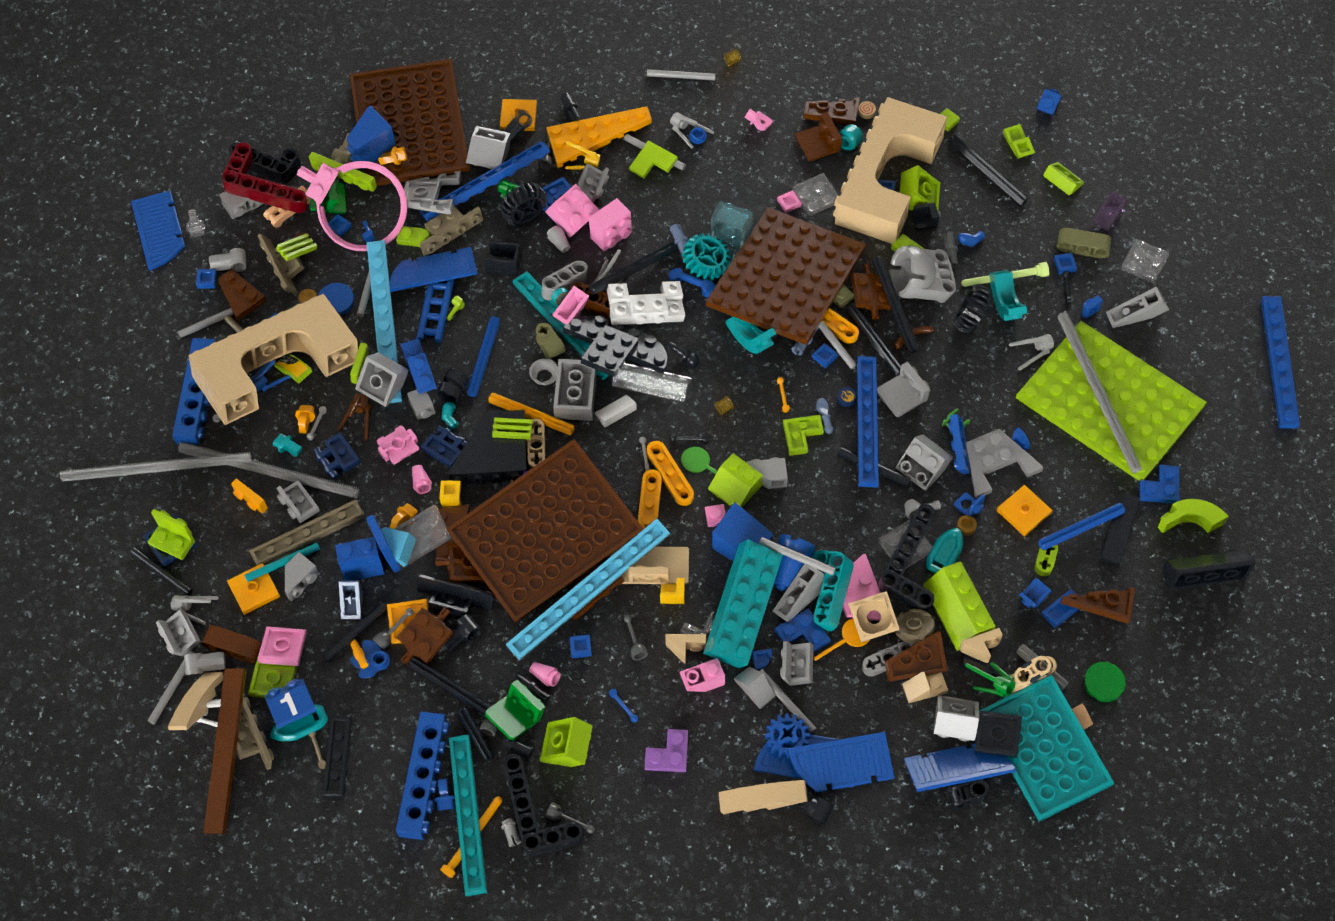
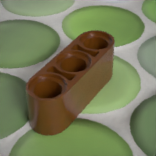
M574 282L570 285L569 291L575 286L589 296L583 309L610 318L609 299L606 292L600 291L593 295L589 291V285L581 282Z
M210 625L201 645L209 650L224 652L226 656L253 664L262 643L254 638Z

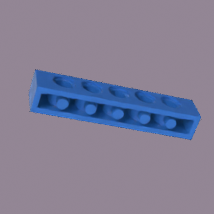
M193 338L190 354L216 342L215 339ZM188 358L172 436L177 445H180L182 441L186 442V444L188 443V445L199 446L200 439L204 437L203 424L207 421L206 410L210 402L193 379Z
M420 711L396 827L398 837L423 840L424 834H428L430 821H427L428 814L432 813L434 801H431L432 794L436 793L438 781H435L436 774L440 773L442 762L439 761L440 754H444L445 751L444 734H448L449 722H447L445 714ZM431 733L437 734L433 739L427 738ZM426 753H433L432 757L428 759L423 758ZM421 773H429V775L426 778H419V775ZM418 792L425 793V795L422 798H415V795ZM414 812L421 813V815L418 818H411V815Z

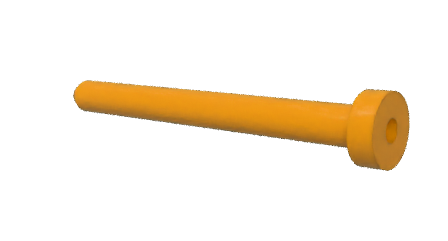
M495 797L480 818V831L483 830L502 803L501 797ZM460 848L448 865H443L440 869L451 878L455 875L454 869L461 861Z

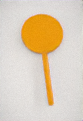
M850 619L843 625V639L815 656L814 660L820 659L845 642L854 647H862L870 640L861 642L854 619Z

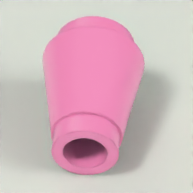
M422 465L414 466L412 468L413 489L419 494H425L431 490L432 482Z
M534 662L529 669V672L546 686L554 687L561 676L557 668Z

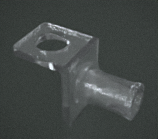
M714 611L709 615L703 630L684 623L681 632L685 634H710Z

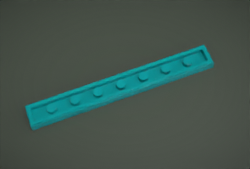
M528 271L514 279L513 284L582 357L591 344L563 333L565 324L553 316L559 305H556L553 300H545L542 297V286ZM597 370V374L602 380L610 376Z
M468 734L449 738L464 890L466 896L487 893L471 740Z

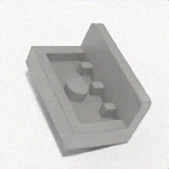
M587 163L577 185L594 203L596 199L601 198L604 192L602 187L603 185L605 186L609 179L607 175L609 169L605 168L601 171Z
M299 480L285 489H282L281 486L277 487L279 493L277 495L278 500L282 505L286 504L288 506L287 511L292 519L297 518L299 523L320 511Z
M178 610L167 621L158 620L156 622L159 628L158 632L164 638L167 644L166 648L171 654L184 656L201 643L185 610Z
M783 641V648L781 649L783 660L780 675L788 685L812 683L814 645L811 642L791 645L788 641Z

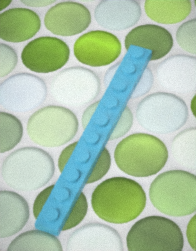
M385 240L367 242L377 350L382 355L398 363ZM401 389L390 403L402 402Z
M658 519L654 520L511 639L506 646L518 660H521L625 573L629 567H632L668 537L670 532Z

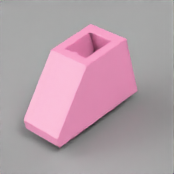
M718 658L680 671V676L687 691L707 692L725 685V674Z

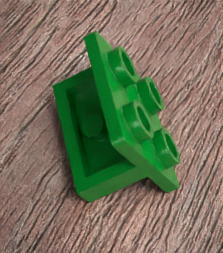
M337 179L333 182L321 206H324L325 212L346 213L344 184L338 183ZM309 197L310 210L317 211L316 201Z

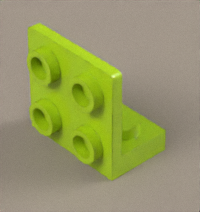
M153 509L151 513L158 527L148 540L149 545L183 560L195 543L187 522L181 518L174 519L163 510L159 512Z

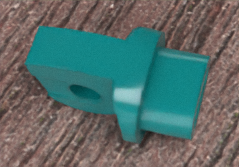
M281 433L273 442V446L277 447L280 453L286 450L291 455L297 457L302 451V447L292 441L291 435L286 436Z

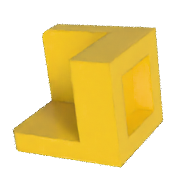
M441 481L439 498L442 508L461 505V481Z
M677 578L676 584L661 585L660 604H684L685 578Z

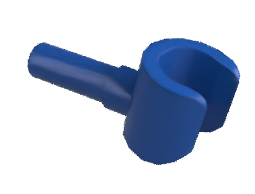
M364 220L363 225L366 232L362 233V236L367 243L375 238L367 221Z

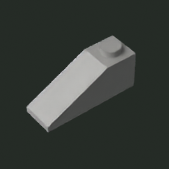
M1155 287L1106 311L1112 327L1116 328L1154 318L1168 311L1169 308L1163 295Z
M804 564L773 612L789 622L820 594L825 574L814 567Z

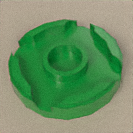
M1109 662L1093 664L1087 670L1084 677V687L1087 693L1100 702L1116 700L1123 693L1126 685L1125 676L1116 665Z

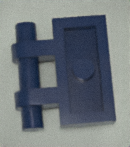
M440 425L436 430L440 435L437 436L431 433L421 445V450L451 468L461 453L459 448H464L467 441L466 438L454 434L448 427L444 428ZM449 439L454 443L451 445L450 443L446 442V440Z
M341 432L324 441L326 449L321 450L320 447H316L313 450L317 461L323 464L325 467L324 471L332 479L339 477L337 469L340 467L345 473L361 463ZM331 455L335 459L332 463L328 460V457Z

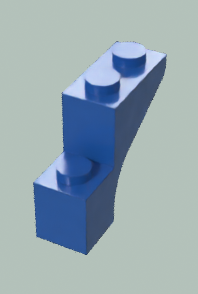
M419 338L402 343L401 350L418 394L437 389Z

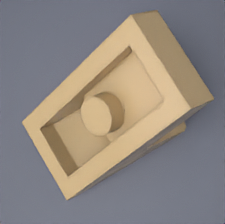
M1000 628L963 640L960 651L988 663L991 657L988 648H994L999 645L1003 634Z
M666 634V646L686 664V649H690L693 652L704 650L706 634Z
M921 672L902 684L908 703L948 693L942 672L928 676L925 675V672Z

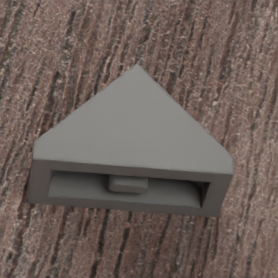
M750 666L734 678L735 682L759 709L776 697L764 674Z

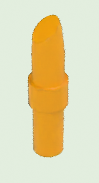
M354 639L351 642L353 654L358 660L360 667L365 669L368 667V662L364 651Z

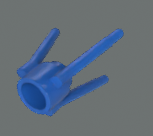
M272 360L262 365L256 374L251 377V381L255 385L257 392L261 389L265 392L270 387L291 377L286 375L266 385L265 383L268 380L264 377V374L276 362Z

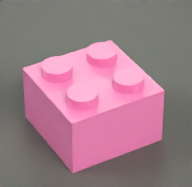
M575 184L545 212L560 228H563L567 237L571 238L589 222V217L598 212L599 209Z
M616 198L589 217L590 238L604 252L609 248H613L620 240L627 238L632 233L631 212Z

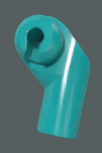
M447 402L442 407L441 418L453 430L459 425L452 416L456 406L452 402Z

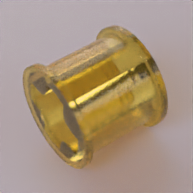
M733 49V51L724 54V59L728 66H732V64L741 61V55L737 49Z
M727 396L714 403L720 415H724L725 412L734 409L731 400Z

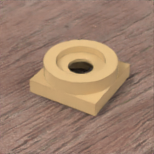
M887 591L849 603L861 642L900 630ZM872 610H876L881 614V620L877 624H871L867 619L868 613Z

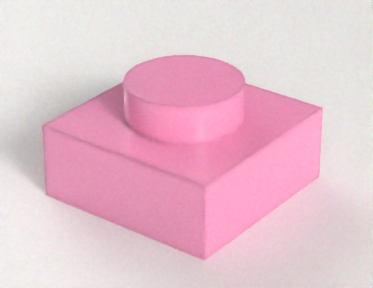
M724 504L705 507L708 527L717 526L726 514Z

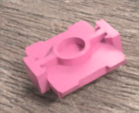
M401 425L386 437L382 436L377 440V444L380 446L378 448L379 453L386 462L390 460L393 465L419 450L416 444L418 443L416 435L411 429L406 431Z

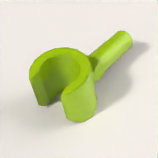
M458 295L452 299L454 307L446 318L449 321L458 309L461 310L465 306L463 299Z

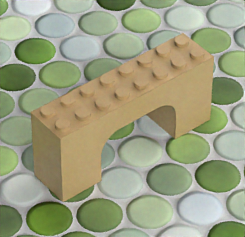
M887 97L885 103L880 105L879 116H875L873 120V128L868 130L866 143L863 142L861 145L860 156L857 155L854 160V168L848 172V181L842 185L841 196L836 197L834 203L836 208L833 216L835 217V225L893 244L898 239L907 220L911 196L881 186L878 183V179L886 163L896 156H907L932 164L944 137L947 116Z
M321 294L302 304H297L291 309L282 311L269 319H264L260 323L247 327L236 334L229 335L227 338L214 342L201 350L194 351L189 355L193 379L224 425H227L259 409L256 387L247 375L250 371L288 353L303 352L312 357L324 376L328 377L354 364L358 352V343L326 296Z

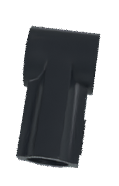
M517 111L515 117L504 128L503 132L510 133L511 144L526 128L531 126L532 118L528 111ZM521 116H527L526 122H519Z

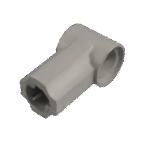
M234 248L226 254L211 255L209 257L210 269H216V271L232 269L235 272L244 271L246 269L245 250Z
M224 652L185 654V675L226 669Z

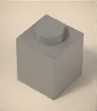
M416 389L407 393L409 403L417 420L426 419L435 414L433 403L427 392L418 394Z

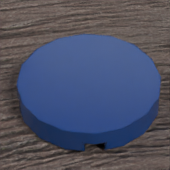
M331 283L321 289L318 296L324 294L340 316L348 313L353 307L354 294L346 284Z

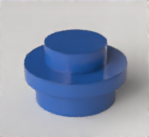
M696 127L690 132L689 138L691 142L701 144L706 141L707 134L703 128Z

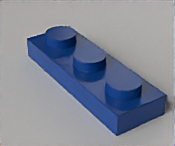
M958 414L950 415L951 422L948 423V426L953 434L951 446L956 454L954 466L963 475L969 474L971 472L963 418Z

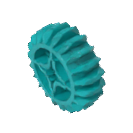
M701 233L699 236L695 235L690 238L683 247V263H686V269H691V274H697V278L702 276L703 280L707 279V277L710 280L714 279V277L717 279L729 267L731 260L729 256L730 251L726 250L727 245L722 244V239L719 241L716 239V235L711 237L709 233L706 236Z

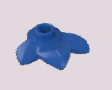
M371 640L362 641V648L368 662L367 668L362 669L355 656L350 658L351 663L360 669L359 677L370 678L378 671L386 669L390 664L389 655L381 651L380 646ZM379 659H383V660H384V661H383L382 663H380V664L377 663V661H378Z

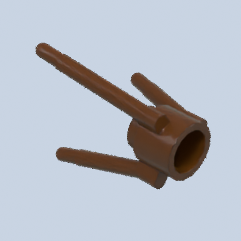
M355 395L353 402H351L347 413L337 429L338 431H341L347 419L352 417L354 412L363 413L365 411L364 439L368 440L371 405L368 404L369 398L366 395Z

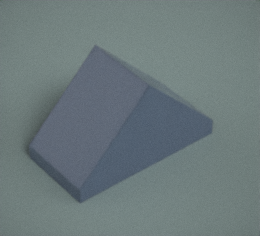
M339 581L341 619H361L363 589L360 581Z

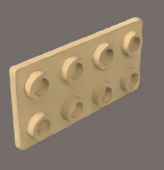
M654 547L620 576L625 581L622 584H676L677 578H685V584H688L689 548Z

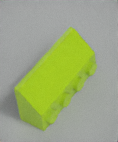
M961 561L943 567L923 584V587L934 595L935 600L932 605L956 651L960 650L963 640L995 629V624Z

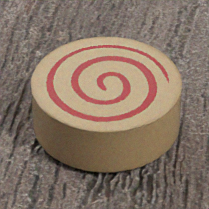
M865 101L859 105L858 114L860 117L870 119L875 115L876 107L873 103Z

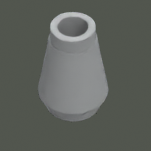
M557 225L548 230V239L562 253L567 252L571 248L563 228Z

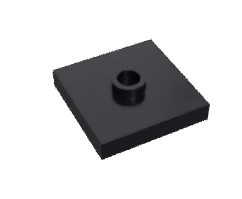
M1001 638L999 645L994 648H988L991 655L988 663L965 654L962 668L969 669L965 667V664L968 663L993 677L1002 676L990 663L994 662L1004 671L1011 640Z
M980 710L975 752L1017 758L1022 716Z

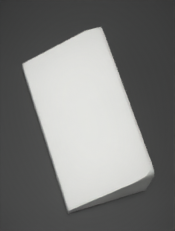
M625 395L595 412V415L602 425L607 427L637 410V405L634 400Z

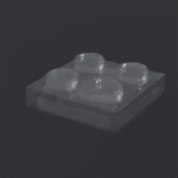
M824 173L792 187V190L801 201L809 216L834 206L836 197L839 196Z
M1136 239L1122 264L1121 270L1155 284L1170 253Z
M911 519L879 538V544L890 557ZM911 528L913 534L919 535L917 528ZM924 536L907 568L927 556L932 549V545ZM902 544L905 551H911L907 544ZM894 561L898 568H902L899 561Z

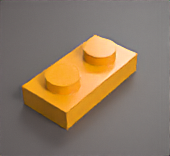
M237 478L231 483L234 489L233 494L239 500L244 499L247 501V505L252 510H258L263 514L268 509L264 499Z

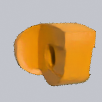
M394 146L391 152L382 154L378 160L380 165L391 162L399 165L401 161H406L408 158L404 147L397 148Z
M301 405L299 410L296 411L295 416L298 420L299 433L307 434L309 423L315 419L314 407L311 405Z
M408 503L403 507H398L397 514L391 520L390 528L400 530L405 524L412 523L418 511Z

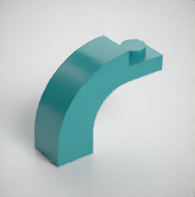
M1003 270L989 273L992 294L1000 317L1004 321L1023 318L1022 314L1027 313V307L1017 299L1012 272Z
M731 317L725 321L736 340L751 353L758 354L774 344L771 337L776 335V332L773 328L764 332L756 325L736 317Z

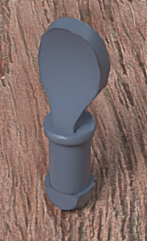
M820 398L816 402V409L822 414L821 419L823 420L825 432L831 434L833 426L828 414L829 406L824 398Z

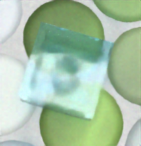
M719 201L711 217V237L716 235L718 241L722 239L724 243L741 248L753 230V212L745 208L736 207L731 203Z

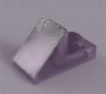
M1112 190L1093 219V222L1109 231L1117 217L1122 216L1128 200Z

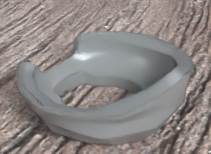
M539 359L531 365L529 374L537 384L547 386L556 381L558 366L553 360ZM541 370H548L552 373V377L548 381L540 382L537 380V375Z

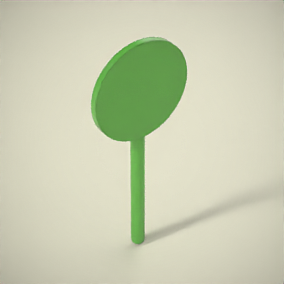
M691 447L683 452L681 463L687 471L699 473L707 468L711 472L717 473V470L709 466L710 457L703 448Z

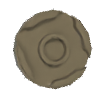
M909 609V612H902L896 617L900 629L895 631L896 635L907 643H917L934 633V619H932L928 612L922 609Z

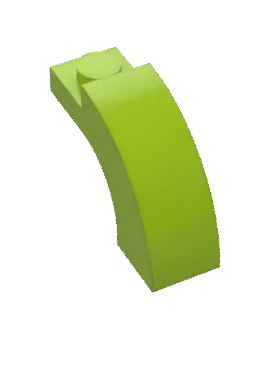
M1185 499L1173 503L1170 511L1160 518L1161 521L1158 528L1164 533L1180 523L1192 522L1200 525L1209 534L1223 526L1228 515L1210 502L1199 499Z

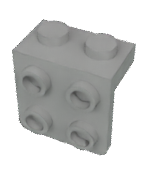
M908 362L901 365L900 375L877 388V394L896 417L902 416L927 401L930 391L928 383L921 379L916 368L911 367Z

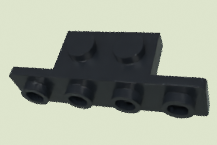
M419 574L417 577V591L433 595L428 605L430 609L441 612L445 607L451 612L449 614L462 617L469 614L472 606L489 611L493 608V593Z

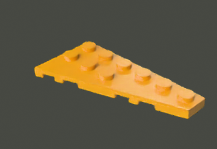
M648 106L546 127L557 168L562 167L563 163L569 160L571 162L577 160L579 155L586 154L567 145V141L589 151H595L610 144V140L620 139L629 131H636L651 124L652 118Z

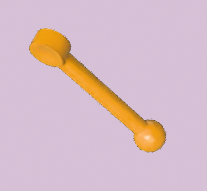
M778 377L777 383L780 385L783 401L782 411L788 413L790 407L786 402L783 386L784 379Z

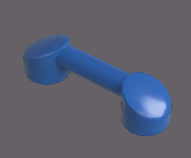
M675 268L669 272V281H680L681 283L684 280L701 287L702 295L705 297H709L715 288V284L711 280H701L683 273L681 268Z

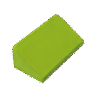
M1058 162L1049 165L1043 174L1046 179L1068 195L1073 194L1084 184V181Z

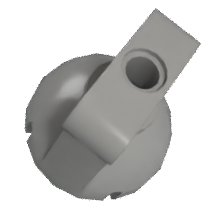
M902 246L894 253L890 264L901 266V269H890L889 275L899 297L935 300L939 303H945L956 291L951 263L945 251L941 249H921L917 246Z

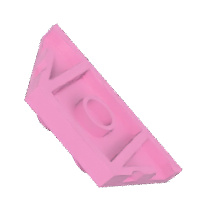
M866 554L860 556L853 563L854 567L843 605L846 618L853 619L849 603L880 593ZM872 610L868 613L867 619L869 622H872V620L880 621L881 614L876 610Z

